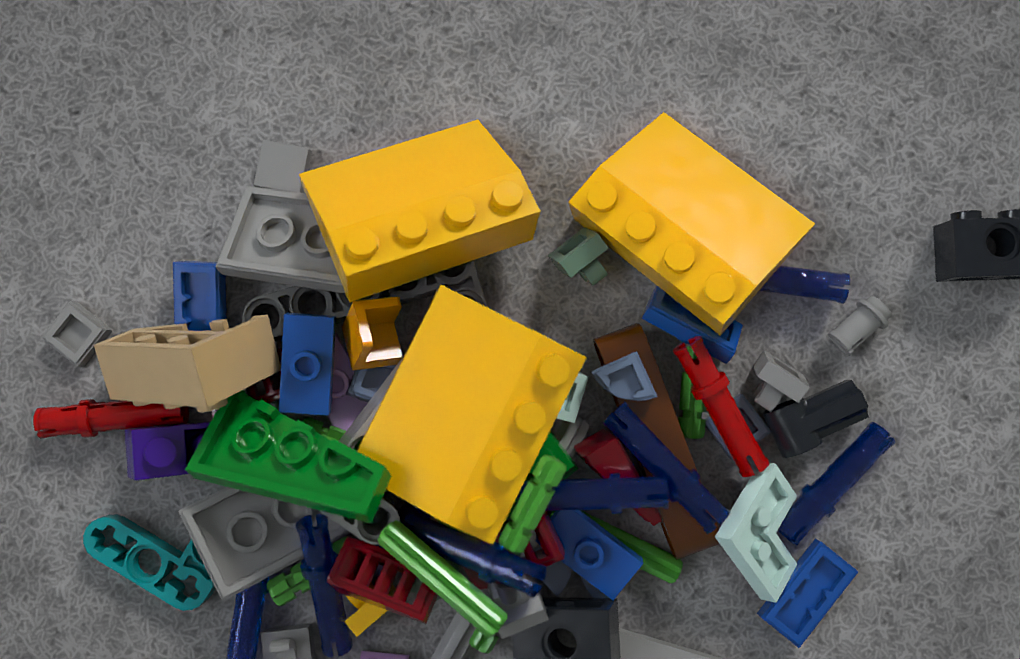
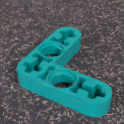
M118 514L100 517L86 527L83 535V544L87 553L177 609L185 611L199 607L211 597L216 589L192 539L184 552L126 517ZM113 527L116 529L113 534L115 540L123 545L132 543L134 539L137 540V543L129 551L120 544L105 547L103 543L106 537L100 531ZM144 549H152L159 554L161 567L157 574L145 573L140 568L139 556ZM127 552L125 559H123L122 555ZM175 563L178 565V568L173 571L172 575L180 580H186L194 576L197 579L195 588L200 593L195 592L191 596L186 597L183 594L186 586L182 582L173 578L167 581L166 584H163L162 580L172 571Z

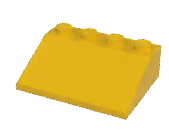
M665 112L604 161L568 201L574 220L583 227L597 232L609 248L720 336L815 225L814 222Z
M478 119L299 174L300 181L349 302L531 241L534 238L540 215V209L520 169Z
M440 284L357 452L387 468L392 477L386 490L442 522L493 545L587 357Z

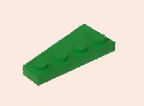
M244 390L228 397V403L216 411L185 469L194 479L371 524L392 477L384 465L335 439L330 440L320 435L313 427L300 420L294 421L280 413L276 407L263 400L259 402L248 396Z

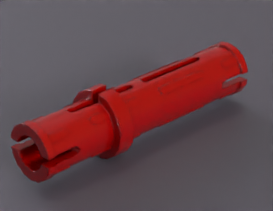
M701 336L688 339L696 359L691 357L687 347L682 342L673 349V353L678 357L693 384L690 390L695 400H702L736 463L742 477L755 475L747 456H751L759 472H762L768 467L769 460L762 452L734 398L727 388L730 381L725 372L717 370Z
M94 399L81 400L78 405L37 408L33 417L34 430L38 431L37 436L40 439L70 434H81L82 437L87 438L97 436L98 432L186 424L189 420V407L183 406L166 409L163 404L156 403L134 406L132 401L96 402Z

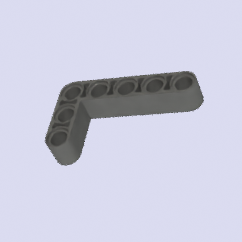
M474 260L466 262L465 270L457 277L444 276L440 271L420 278L415 288L409 291L398 290L396 286L373 294L370 298L399 297L401 305L434 296L441 284L487 307ZM292 286L250 300L244 308L242 320L243 323L247 322L253 316L262 315L267 308L274 306L279 312L280 320L276 328L272 330L274 341L283 340L284 314H307L306 303L312 295L317 293L324 295L326 308L322 315L336 316V324L345 321L352 302H349L345 293Z

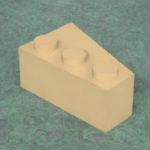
M268 315L253 316L250 318L251 320L233 328H229L227 319L213 320L209 322L211 330L188 331L186 323L136 328L94 344L110 400L132 401L134 406H144L151 403L163 404L166 409L191 406L196 407L199 412H208L225 406L228 403V397L281 371Z

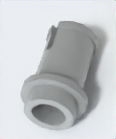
M870 296L867 300L860 299L856 303L858 308L838 327L827 334L837 348L848 356L854 353V350L878 328L884 330L888 326L887 320L892 316V313L882 301L874 296Z

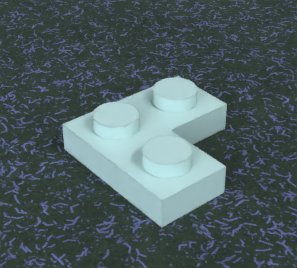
M769 463L768 467L762 472H759L756 468L754 471L755 475L749 479L715 538L761 600L777 603L797 563L776 532L797 495L778 466L774 463Z

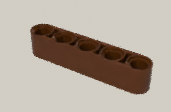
M635 323L593 339L601 366L637 351L658 396L648 400L633 401L612 395L648 492L662 516L660 524L673 556L676 560L719 545L720 543L715 538L719 530L641 325Z

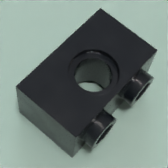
M1020 209L1000 211L997 213L998 218H982V211L979 210L954 212L950 214L951 220L933 226L936 282L1020 279ZM988 235L995 241V255L987 248L986 241Z
M541 597L549 620L512 635L513 659H620L617 598L612 600L610 598ZM557 629L569 630L576 639L577 647L571 648L563 645L557 637Z

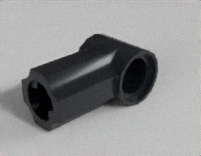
M844 380L809 397L802 398L799 403L790 399L778 404L771 412L766 410L762 413L783 458H790L808 452L823 443L822 438L869 418L867 401L862 391L857 388L852 380Z

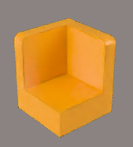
M399 297L352 302L342 326L352 371L397 365L403 356L394 321L402 308Z

